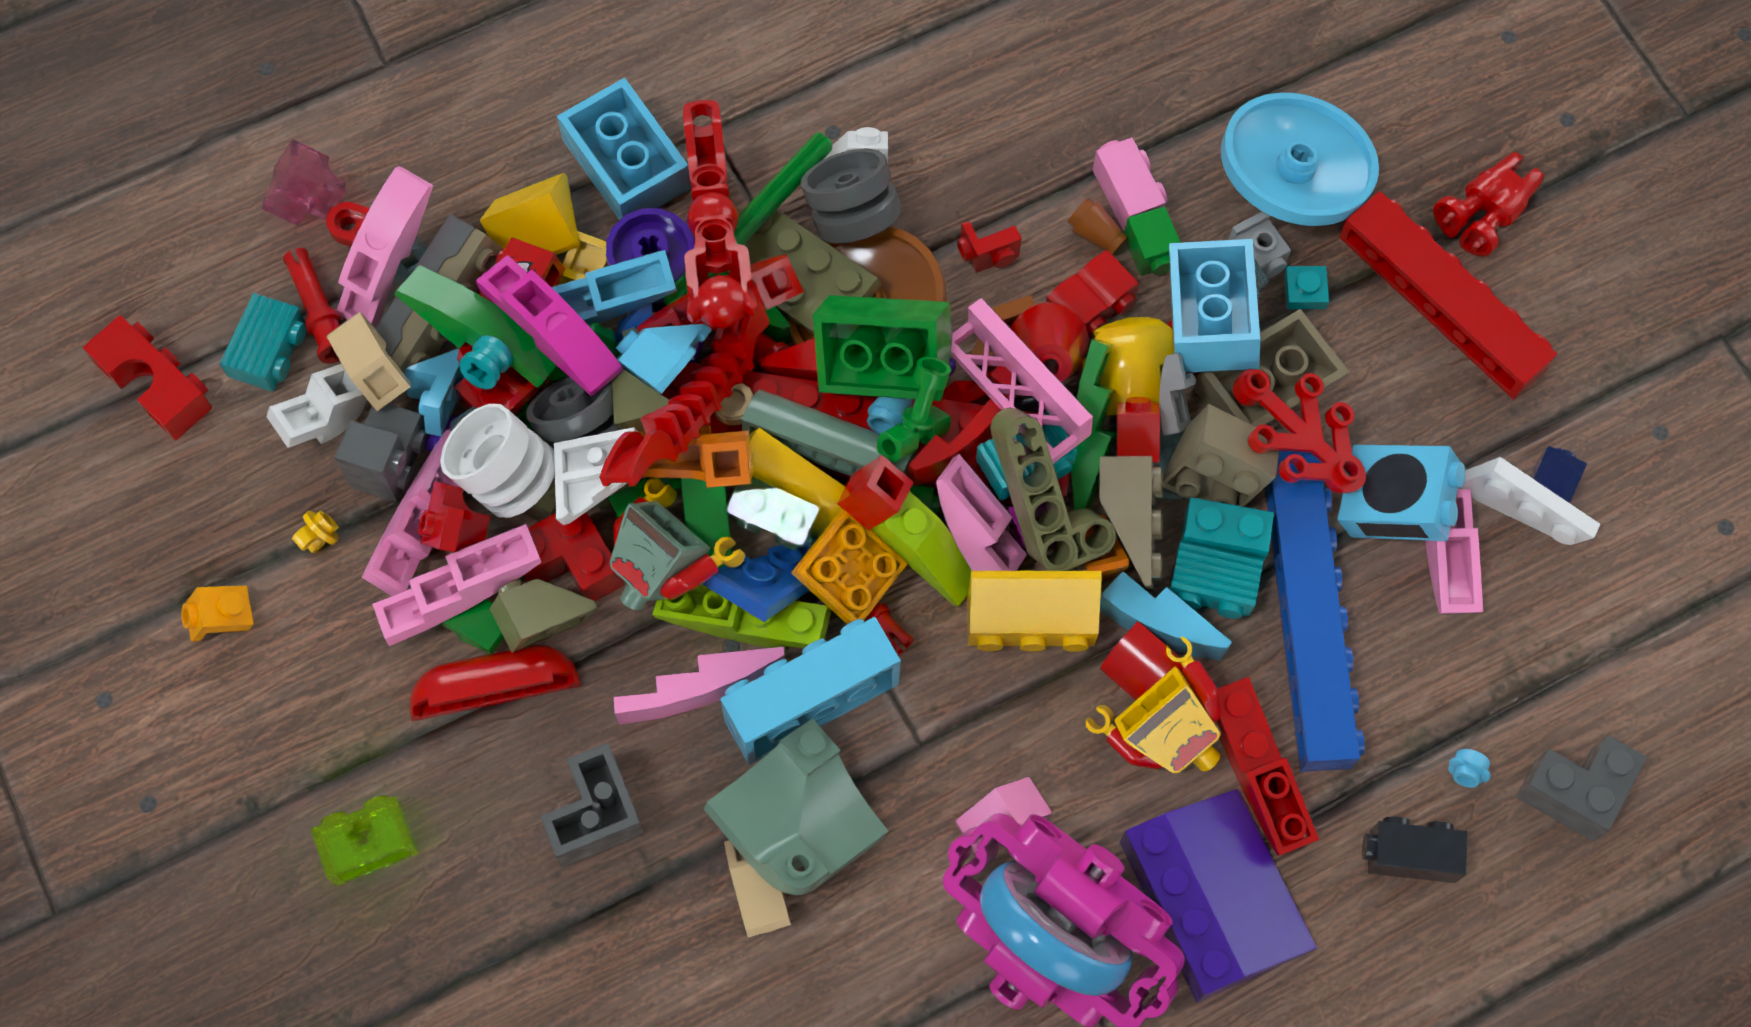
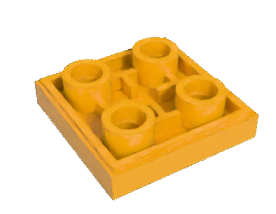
M841 509L791 573L845 623L849 624L857 619H863V621L866 619L908 563L871 529L868 531L846 511Z

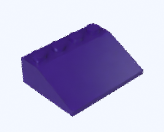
M1237 789L1164 813L1125 830L1119 841L1144 894L1162 907L1173 921L1164 936L1183 952L1185 961L1181 972L1196 1003L1317 949Z

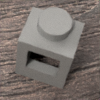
M1263 211L1233 226L1228 239H1253L1256 280L1264 276L1269 279L1281 273L1287 266L1286 262L1291 252L1289 246L1269 220L1270 215Z

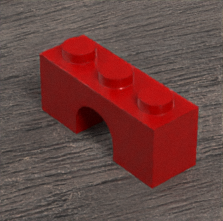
M119 315L82 348L93 363L121 390L137 377L152 376L151 386L137 401L148 416L173 440L177 441L212 409V406L204 396L209 390L193 373H190L187 377L178 370L181 363L168 349L163 347L158 351L151 344L154 338L139 322L130 325Z

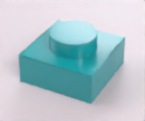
M1286 266L1283 273L1286 309H1326L1329 304L1326 266Z

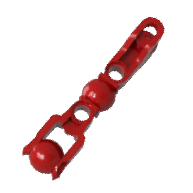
M697 100L686 103L683 107L692 203L688 210L687 223L695 237V249L687 251L684 255L688 290L687 317L693 324L702 320L711 327L726 329L736 325L745 315L755 317L758 312V304L753 292L748 248L737 244L734 238L739 214L733 201L729 198L720 108L714 100ZM701 115L712 119V123L705 127H698L693 124V121ZM729 271V276L717 275L709 278V273L719 274Z

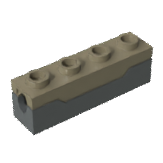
M450 214L415 269L419 265L477 293L479 288L476 280L495 265L496 258L503 248L485 233ZM398 297L394 299L376 327V331L387 343L385 351L404 375L408 367L434 358L443 343L448 340Z

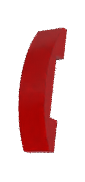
M786 254L750 265L752 282L757 284L763 304L767 310L804 292ZM688 294L646 319L637 326V329L640 332L644 328L706 323L699 320L693 324L688 319ZM706 324L707 326H709V327L712 329L711 331L717 329V328H715V327H711L710 325Z
M997 366L990 374L989 380L994 384L1011 385L1012 373L1006 367ZM1003 394L1009 400L1010 394ZM990 399L950 444L935 435L909 464L908 477L913 481V485L916 486L939 478L953 457L958 454L965 461L977 452V447L981 443H986L991 438L992 420L1001 409Z

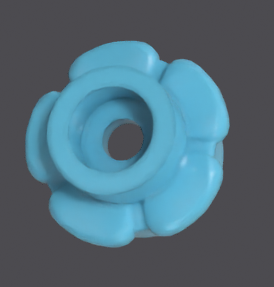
M1460 749L1456 752L1455 758L1449 761L1448 770L1453 775L1454 781L1461 786L1475 788L1482 782H1488L1491 777L1488 771L1490 761L1478 751Z

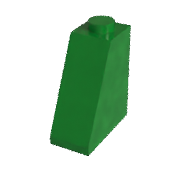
M681 478L686 527L710 547L707 554L712 556L715 554V544L720 538H731L726 486L707 488L706 482L703 480ZM732 548L726 551L725 557L732 555ZM722 564L717 568L726 567V565Z

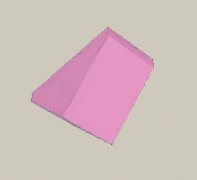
M1026 777L995 788L959 817L955 823L963 834L968 829L979 826L996 813H1003L1022 826L1030 814H1037L1048 818L1052 815V812L1030 777ZM983 837L972 845V850L974 853H976V851L978 850L976 847L982 841Z

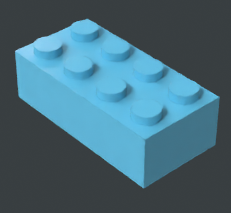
M876 617L865 622L863 619L852 621L841 629V635L828 642L825 639H819L806 646L802 651L803 655L790 662L786 659L779 660L764 670L765 675L750 683L747 679L741 680L725 691L726 695L720 698L724 722L748 765L765 757L779 744L780 740L812 718L821 727L899 685L901 660Z

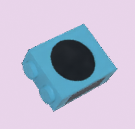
M1353 445L1352 455L1363 464L1366 480L1359 490L1351 494H1343L1337 520L1347 533L1354 538L1448 541L1450 527L1456 524L1458 517L1457 491L1458 488L1463 486L1465 481L1464 464L1460 462L1451 447Z

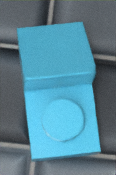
M459 349L414 364L405 370V376L411 382V387L407 389V395L410 398L420 400L419 414L424 415L425 432L427 434L442 436L459 399L454 386L465 378L460 371L459 362L457 361Z

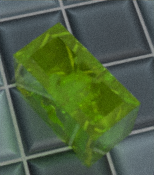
M381 795L371 798L363 803L362 809L349 814L346 812L330 814L321 820V825L311 828L326 877L335 886L420 854L404 807L396 796L388 798L387 795ZM368 830L370 832L367 835L368 842L361 845L358 842L361 840L360 832Z

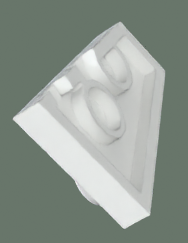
M1501 457L1465 470L1464 484L1461 488H1458L1471 489L1472 499L1535 528L1563 544L1573 545L1593 539L1600 526V523Z

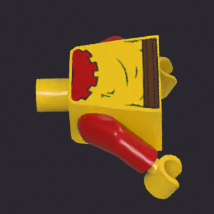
M1180 637L1187 645V654L1182 658H1177L1172 654L1168 645L1166 646V653L1172 661L1181 663L1183 667L1181 672L1175 666L1116 719H1114L1113 711L1105 705L1097 706L1096 710L1105 717V725L1099 726L1092 718L1088 717L1086 719V727L1092 733H1104L1107 736L1106 742L1130 765L1156 770L1164 767L1172 773H1180L1193 762L1202 772H1206L1212 769L1220 758V753L1212 746L1221 735L1215 724L1221 715L1218 690L1199 660L1194 661L1192 658L1193 647L1191 642L1187 638Z

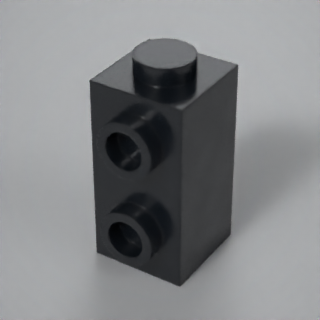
M1385 817L1383 821L1377 822L1370 830V833L1364 834L1362 858L1363 860H1368L1369 874L1456 883L1466 875L1467 831L1454 830V825L1448 822L1435 821L1428 822L1427 826L1410 825V820L1407 818Z

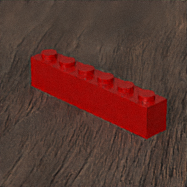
M1381 191L1346 219L1339 238L1513 400L1537 380L1558 355L1545 337L1534 333L1522 322L1520 315L1513 308L1505 306L1492 294L1491 289L1485 282L1473 277L1462 266L1458 257L1450 252H1446L1433 240L1431 233L1426 228L1412 221L1404 213L1403 208L1398 202L1387 198Z

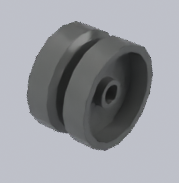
M864 148L834 154L819 161L808 169L801 178V188L806 202L813 209L812 219L817 234L824 241L849 243L869 238L884 231L901 214V202L896 187L890 183L891 172L886 156L882 152Z
M566 376L540 391L529 403L526 411L527 418L535 434L553 449L554 443L620 430L614 425L611 381L591 397L574 380Z

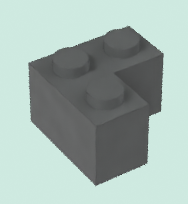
M391 404L385 405L379 411H376L372 406L364 424L350 420L334 458L352 489L398 503L402 491H407L412 484L414 462L418 454L425 452V442L430 434L425 432L424 419L417 412Z
M1606 735L1591 748L1582 767L1555 751L1548 749L1534 761L1516 798L1594 842L1611 829L1647 757L1609 735Z
M609 743L567 759L582 799L540 816L555 856L562 868L644 834Z

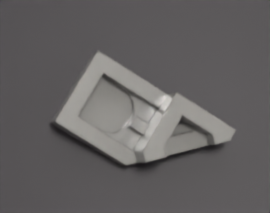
M1180 353L1167 355L1162 369L1159 406L1163 436L1179 433L1185 430L1186 426L1191 422L1184 389L1196 384V378L1193 373L1185 374L1183 357Z

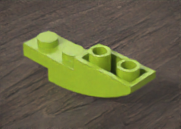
M703 584L676 599L656 600L653 611L655 618L691 630L766 648L784 647V651L786 646L804 649L819 639H825L831 610L826 605L794 601L763 622Z

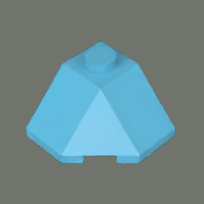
M706 324L644 328L638 334L631 330L616 347L621 353L617 360L627 372L659 394H662L696 353L694 346L697 342H703L712 329Z

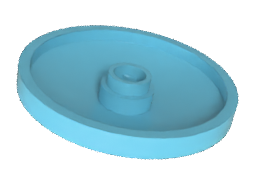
M1272 93L1248 101L1231 117L1221 142L1223 167L1235 189L1259 210L1289 223L1322 226L1344 221L1368 201L1378 180V156L1372 141L1364 129L1341 109L1326 101L1308 95Z

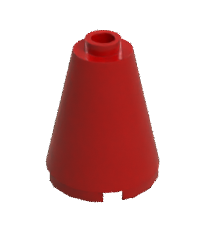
M1044 302L1031 305L1010 326V329L1060 382L1076 373L1082 366V359L1087 357L1089 336L1086 325L1075 312L1064 304Z

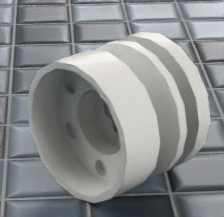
M487 404L465 416L447 438L440 460L444 474L466 492L472 494L477 501L497 517L504 518L522 514L535 505L548 490L555 476L554 449L533 431L527 429V426L501 404Z

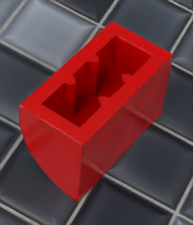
M1137 621L1102 663L1100 670L1134 700H1137L1175 666L1180 672L1183 667L1180 662L1172 661L1166 653V645ZM1171 650L1172 654H1173L1175 657L1180 658L1176 653H1174V652Z

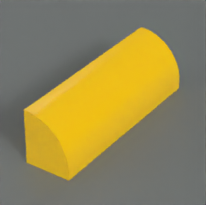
M757 428L749 434L754 473L751 483L743 485L820 537L842 509L837 505V502L845 486L761 428Z

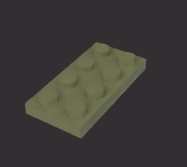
M776 210L744 244L749 251L750 265L776 256L787 255L804 292L775 307L813 335V313L829 295L872 297L882 285L876 276L779 210Z

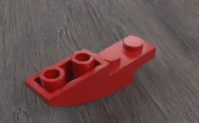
M1246 677L1217 688L1221 712L1217 720L1221 730L1219 739L1246 800L1277 856L1319 840L1288 760L1280 755L1250 678Z

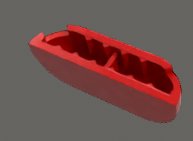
M531 645L514 653L511 650L493 653L492 655L486 654L439 664L426 671L418 679L410 697L411 721L581 687L579 674L568 656L553 647L545 645Z

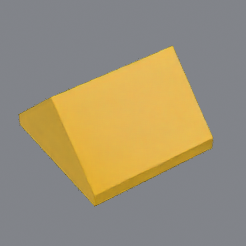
M564 173L495 199L480 219L487 235L503 249H506L511 237L551 251L555 255L580 246L568 177Z

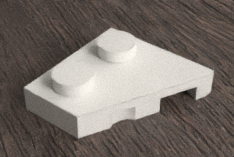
M634 427L554 443L556 519L561 524L571 523L627 484L611 483L609 486H603L599 476L615 442L624 432H638Z

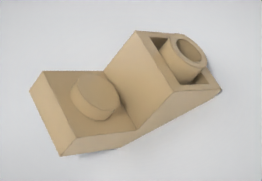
M361 311L327 335L348 376L376 411H379L411 387V382L385 351L387 343Z
M725 841L724 845L729 870L747 936L752 937L790 926L791 923L784 893L767 883L751 867L730 841Z

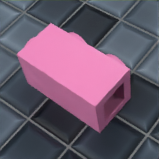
M1132 137L1121 142L1118 140L1107 142L1099 150H1096L1092 170L1123 231H1125L1128 217L1161 208L1167 204V194L1163 185L1160 182H1155L1150 173L1151 166L1146 152L1143 149H1138Z

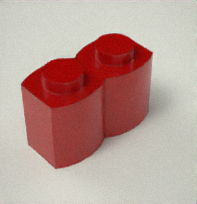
M1106 250L1089 261L1078 273L1058 285L1046 297V302L1064 304L1070 308L1086 325L1089 339H1093L1095 337L1093 332L1106 325V319L1116 313L1120 316L1124 315L1136 304L1139 282Z

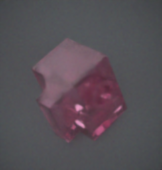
M292 139L274 166L271 184L262 201V209L299 226L308 212L326 220L330 209L336 206L345 194L346 183L339 180L331 172L328 164L329 156Z

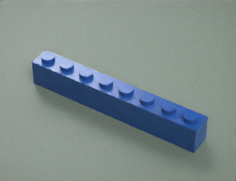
M1279 451L1277 474L1265 487L1267 511L1274 512L1271 543L1300 772L1352 769L1359 761L1360 756L1364 754L1365 743L1362 730H1356L1354 714H1357L1359 710V698L1357 689L1350 687L1349 672L1353 671V654L1350 647H1345L1343 632L1347 631L1348 616L1345 606L1339 605L1338 591L1342 590V572L1339 566H1334L1332 552H1335L1337 548V535L1335 528L1329 527L1327 515L1331 511L1332 506L1331 492L1329 488H1324L1323 481L1299 480L1296 483H1289L1283 480L1279 474V465L1291 454L1301 455L1307 463L1322 462L1310 452ZM1289 463L1290 469L1298 474L1297 468Z

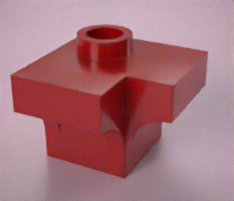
M434 481L428 511L424 510L419 520L418 533L422 536L420 544L440 550L457 552L485 540L490 516L474 512L467 507L463 499V488Z

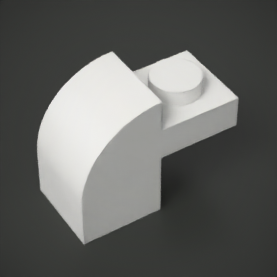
M339 364L311 374L306 394L270 406L266 417L288 448L317 438L320 444H323L344 432L350 420H357L365 407L367 399L352 382L343 365Z

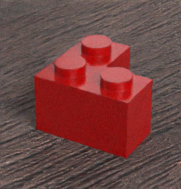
M587 512L565 525L556 519V513L528 528L542 563L522 576L525 583L534 579L549 582L568 572L581 595L594 602L624 586L623 579L611 569L610 559L612 554Z

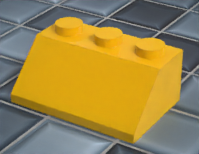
M971 571L967 594L968 646H977L978 650L987 652L999 651L1003 649V646H1020L1021 650L1028 652L1042 651L1046 646H1063L1065 651L1080 652L1087 650L1088 646H1095L1099 634L1101 571Z

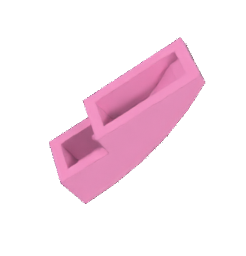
M956 455L937 479L936 484L940 504L957 547L972 571H1017L1027 554L1005 529L1013 517L961 455Z
M1458 489L1456 496L1458 517L1456 524L1450 527L1448 541L1425 540L1429 571L1439 614L1483 612L1478 528H1473L1471 489Z

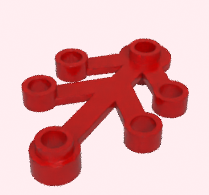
M1248 369L1234 381L1232 386L1233 394L1241 404L1256 406L1260 403L1290 432L1276 433L1268 425L1257 426L1248 436V444L1254 452L1259 454L1266 453L1269 450L1310 452L1322 462L1307 463L1301 455L1291 454L1279 465V474L1283 480L1289 483H1296L1299 480L1325 481L1332 491L1340 494L1354 493L1364 485L1366 480L1365 468L1361 461L1353 456L1351 452L1348 425L1354 420V411L1348 404L1337 402L1326 411L1325 421L1332 431L1333 449L1323 440L1317 397L1323 392L1324 384L1319 376L1307 373L1295 384L1294 390L1298 398H1300L1302 419L1270 390V379L1265 372L1258 369ZM1251 381L1254 382L1258 388L1254 387ZM1305 383H1308L1313 388V392L1306 388ZM1335 412L1340 413L1344 421L1339 420ZM1258 434L1266 438L1267 444L1259 440ZM1289 463L1297 468L1298 474L1290 469Z

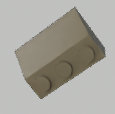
M1301 309L1260 333V363L1258 370L1267 374L1270 379V390L1291 410L1300 405V398L1296 395L1294 387L1296 382L1305 374L1313 373L1319 376L1323 381L1324 390L1349 374L1348 369ZM1246 370L1199 372L1193 389L1206 406L1210 404L1255 427L1263 424L1268 425L1276 420L1260 403L1256 406H1245L1235 398L1232 390L1233 383ZM1251 381L1252 385L1258 388L1256 384ZM1305 383L1306 388L1313 392V388L1308 383Z

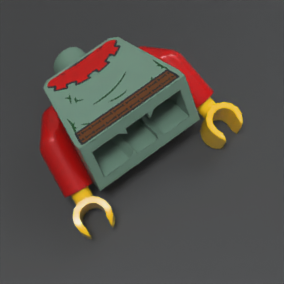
M659 478L649 479L644 486L646 496L644 498L638 497L633 503H629L626 511L614 523V549L610 559V566L627 583L620 601L625 606L634 610H642L647 600L676 599L719 572L717 567L724 564L727 567L733 568L741 565L745 559V553L741 549L725 557L726 551L736 544L729 537L720 538L714 547L715 554L709 556L707 553L710 547L665 509V507L674 503L677 492L671 485L665 486Z

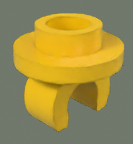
M307 511L303 515L307 525L299 529L292 537V540L302 551L308 548L311 553H315L325 542L334 545L339 540L335 532L339 527L325 512L319 511L316 514L312 511Z

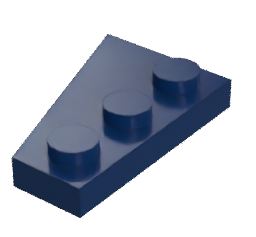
M807 537L774 546L768 549L767 555L751 560L745 555L741 565L733 568L727 566L718 568L719 572L702 584L744 609L752 616L765 622L810 591L791 572L816 540L812 537Z

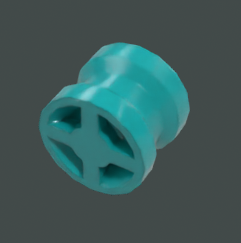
M485 335L481 336L473 344L472 352H468L462 357L459 367L463 376L471 384L478 388L491 389L499 381L500 373H504L510 368L513 363V356L509 348L501 340Z

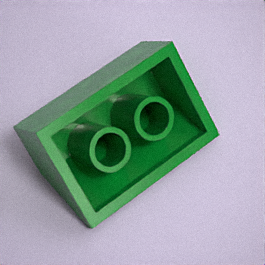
M829 295L813 313L819 392L916 399L919 385L914 381L913 375L918 359L922 357H935L947 364L949 363L952 346L950 302ZM944 389L936 390L934 401H940L943 398Z

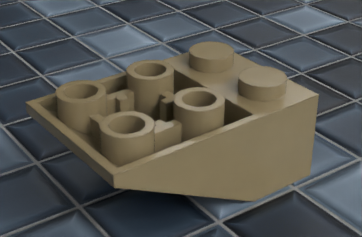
M1152 456L1100 457V501L1148 591H1155V582H1163V556H1161V553H1155V540H1163V514H1161V510H1155V498H1163V472H1161V467H1155Z

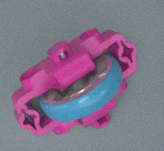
M1003 813L993 814L979 826L968 829L951 844L948 850V859L951 865L943 876V886L953 898L964 905L956 918L957 925L964 933L988 951L983 962L997 973L990 982L989 987L1000 1002L1016 1010L1022 1009L1029 999L1041 1008L1054 1003L1070 1017L1086 1027H1095L1103 1016L1117 1027H1139L1146 1017L1155 1018L1167 1010L1178 992L1176 977L1182 970L1185 961L1183 952L1164 937L1173 921L1162 907L1120 876L1124 871V866L1113 853L1095 844L1085 849L1053 823L1037 814H1030L1022 826ZM983 837L982 841L976 847L978 849L975 853L976 857H974L966 865H964L966 860L971 855L970 851L972 850V845ZM998 842H1000L1008 849V852L1016 861L998 866L991 872L982 886L971 876L978 874L996 858L999 852ZM1132 951L1137 954L1148 957L1157 965L1147 967L1139 975L1129 991L1128 1000L1118 992L1117 988L1126 979L1131 969ZM1165 976L1166 979L1159 988L1160 992L1155 997L1153 996L1146 1006H1143L1142 1003L1149 994L1148 990L1155 986L1161 977Z

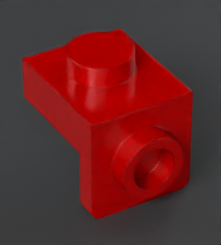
M970 221L961 224L960 239H957L956 243L963 261H970L975 273L994 266L1002 268L1014 262L1020 255L1022 237L1016 226H1012L978 239Z

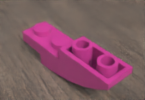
M507 255L476 280L479 290L534 338L536 347L591 397L623 371L622 365L594 331L533 270L527 273Z

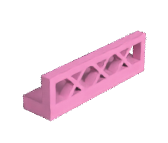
M982 298L969 306L968 322L952 333L950 355L1001 410L1010 407L1015 408V395L1033 396L1039 402V414L1027 415L1037 420L1041 427L1042 425L1061 426L1070 435L1054 448L1047 443L1052 463L1054 464L1091 435L1092 415ZM975 333L985 344L984 355L965 354L958 344ZM989 349L995 356H989ZM976 365H983L982 371ZM988 366L1006 367L1012 373L1011 385L992 383L987 378ZM1016 380H1018L1023 386L1016 385ZM1003 394H1010L1009 400ZM1044 409H1045L1050 415H1043V414H1044Z

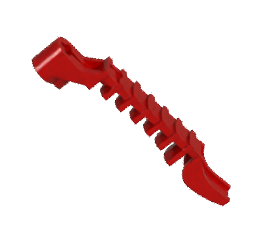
M752 282L753 292L758 304V312L755 317L745 315L734 326L726 329L717 328L714 341L710 344L713 354L705 356L700 360L703 367L694 370L690 374L692 381L683 384L679 388L681 394L671 398L668 401V405L660 407L655 412L648 413L640 419L646 433L645 438L636 431L624 432L618 438L607 456L599 476L603 486H609L611 483H628L629 486H635L655 461L664 459L669 462H675L679 454L685 453L688 450L687 445L689 442L700 436V428L711 422L710 416L712 413L722 408L721 402L724 398H729L733 395L732 388L744 381L742 377L744 373L754 368L752 360L756 337L770 323L756 283Z

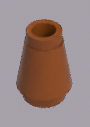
M1089 198L1082 202L1067 221L1074 228L1072 232L1103 250H1108L1112 255L1128 237L1122 232L1099 201L1094 203Z

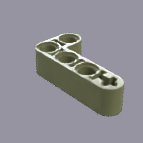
M1004 408L999 411L992 420L991 434L1029 555L1050 571H1067L1109 552L1116 540V530L1113 524L1090 509L1082 508L1067 513L1040 423L1016 408ZM1034 462L1033 472L1029 477L1023 479L1024 469L1027 465ZM1046 502L1043 513L1035 517L1036 508L1041 503ZM1095 525L1094 533L1091 537L1085 539L1086 531L1089 527ZM1057 541L1054 552L1046 555L1049 545Z

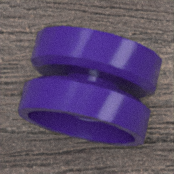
M660 208L639 209L626 214L612 227L606 240L607 264L611 266L665 250L674 282H676L685 272L684 255L687 251L695 249V241L688 225L676 214ZM663 298L652 302L653 312H658L666 307Z

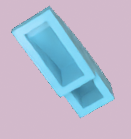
M665 250L586 272V278L551 287L587 325L601 323L621 316L677 291Z
M1122 572L1101 594L1100 611L1127 630H1130L1139 621L1173 651L1187 654V645L1180 638L1184 637L1191 642L1193 647L1191 656L1221 660L1232 643L1167 587L1154 598L1126 573Z

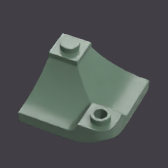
M813 718L780 740L779 744L736 781L707 801L704 807V811L751 867L772 887L792 895H803L813 891L883 840L889 832L869 807L849 776L839 756L841 750ZM802 866L805 868V871L803 872L795 870L796 868H800Z

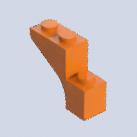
M703 425L699 430L700 436L689 442L687 445L688 450L685 453L679 454L675 462L659 459L642 476L699 479L706 482L707 488L750 484L754 471L749 431L711 434L710 425ZM638 431L645 438V431Z

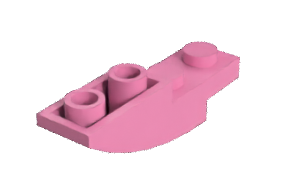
M401 166L395 167L369 209L351 246L338 283L344 286L337 308L341 317L348 320L361 311L375 329L381 320L400 261L411 254L434 186Z

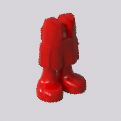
M1516 151L1512 152L1492 168L1479 173L1466 186V199L1463 201L1453 196H1445L1439 199L1433 208L1434 218L1443 233L1449 238H1453L1465 227L1476 212L1486 210V215L1481 220L1473 222L1462 233L1459 243L1460 247L1468 253L1482 257L1487 256L1499 244L1498 234L1495 231L1498 226L1507 227L1525 210L1530 197L1543 182L1545 175L1535 167L1522 179L1515 173V170L1522 163L1524 157Z

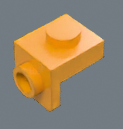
M247 585L197 587L186 603L183 604L181 611L182 624L184 628H189L191 642L201 641L207 633L239 632L251 629L254 623Z

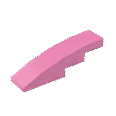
M446 430L442 434L440 440L419 470L382 535L362 575L363 579L390 596L407 590L410 584L409 580L412 579L420 560L427 557L432 549L430 546L420 544L422 536L418 533V525L423 511H428L434 481L460 487L443 473L440 462L443 446L451 433L450 430Z
M522 525L445 556L448 565L410 579L411 589L372 604L388 646L424 632L470 609L497 593L504 585L517 580L542 563L527 525Z
M784 647L698 655L699 672L656 676L657 693L614 697V710L619 725L661 719L715 703L726 695L725 691L733 684L745 679L750 683L765 675L764 670L768 666L785 659Z

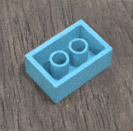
M625 77L557 116L563 142L619 220L626 214L639 209L658 208L691 189L687 162Z
M1253 239L1169 243L1174 354L1180 353L1182 355L1185 373L1259 369L1260 328Z

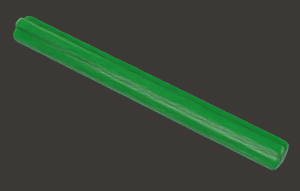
M821 132L815 133L739 214L738 225L734 233L737 244L744 245L801 184V178L807 170L823 160L832 151V141ZM686 271L675 282L677 291L663 297L666 306L688 294ZM709 273V278L714 277L717 273Z

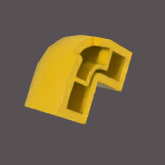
M1127 317L1103 325L1093 332L1096 337L1095 339L1113 344L1100 381L1101 385L1115 389L1106 415H1117V403H1126V399L1130 397H1147L1151 399V403H1159L1164 361L1167 355L1174 354L1172 328L1160 319ZM1086 358L1082 359V372L1084 369Z

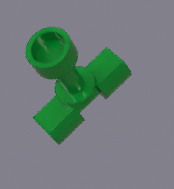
M922 357L918 359L913 375L914 381L919 385L914 406L903 410L902 419L904 423L901 422L882 432L877 440V452L893 463L914 453L918 448L919 441L927 445L935 435L942 438L949 432L951 427L950 415L932 406L936 390L944 389L949 379L951 368L946 362L935 357Z

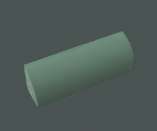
M759 389L754 394L741 419L743 431H749L750 434L757 428H761L804 459L851 476L881 456L877 452L879 433ZM918 448L914 453L898 462H890L908 476L909 464L916 457Z

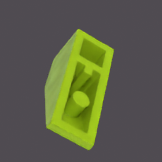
M909 491L900 511L871 530L952 605L958 607L968 594L972 570L957 547L951 532L941 519Z

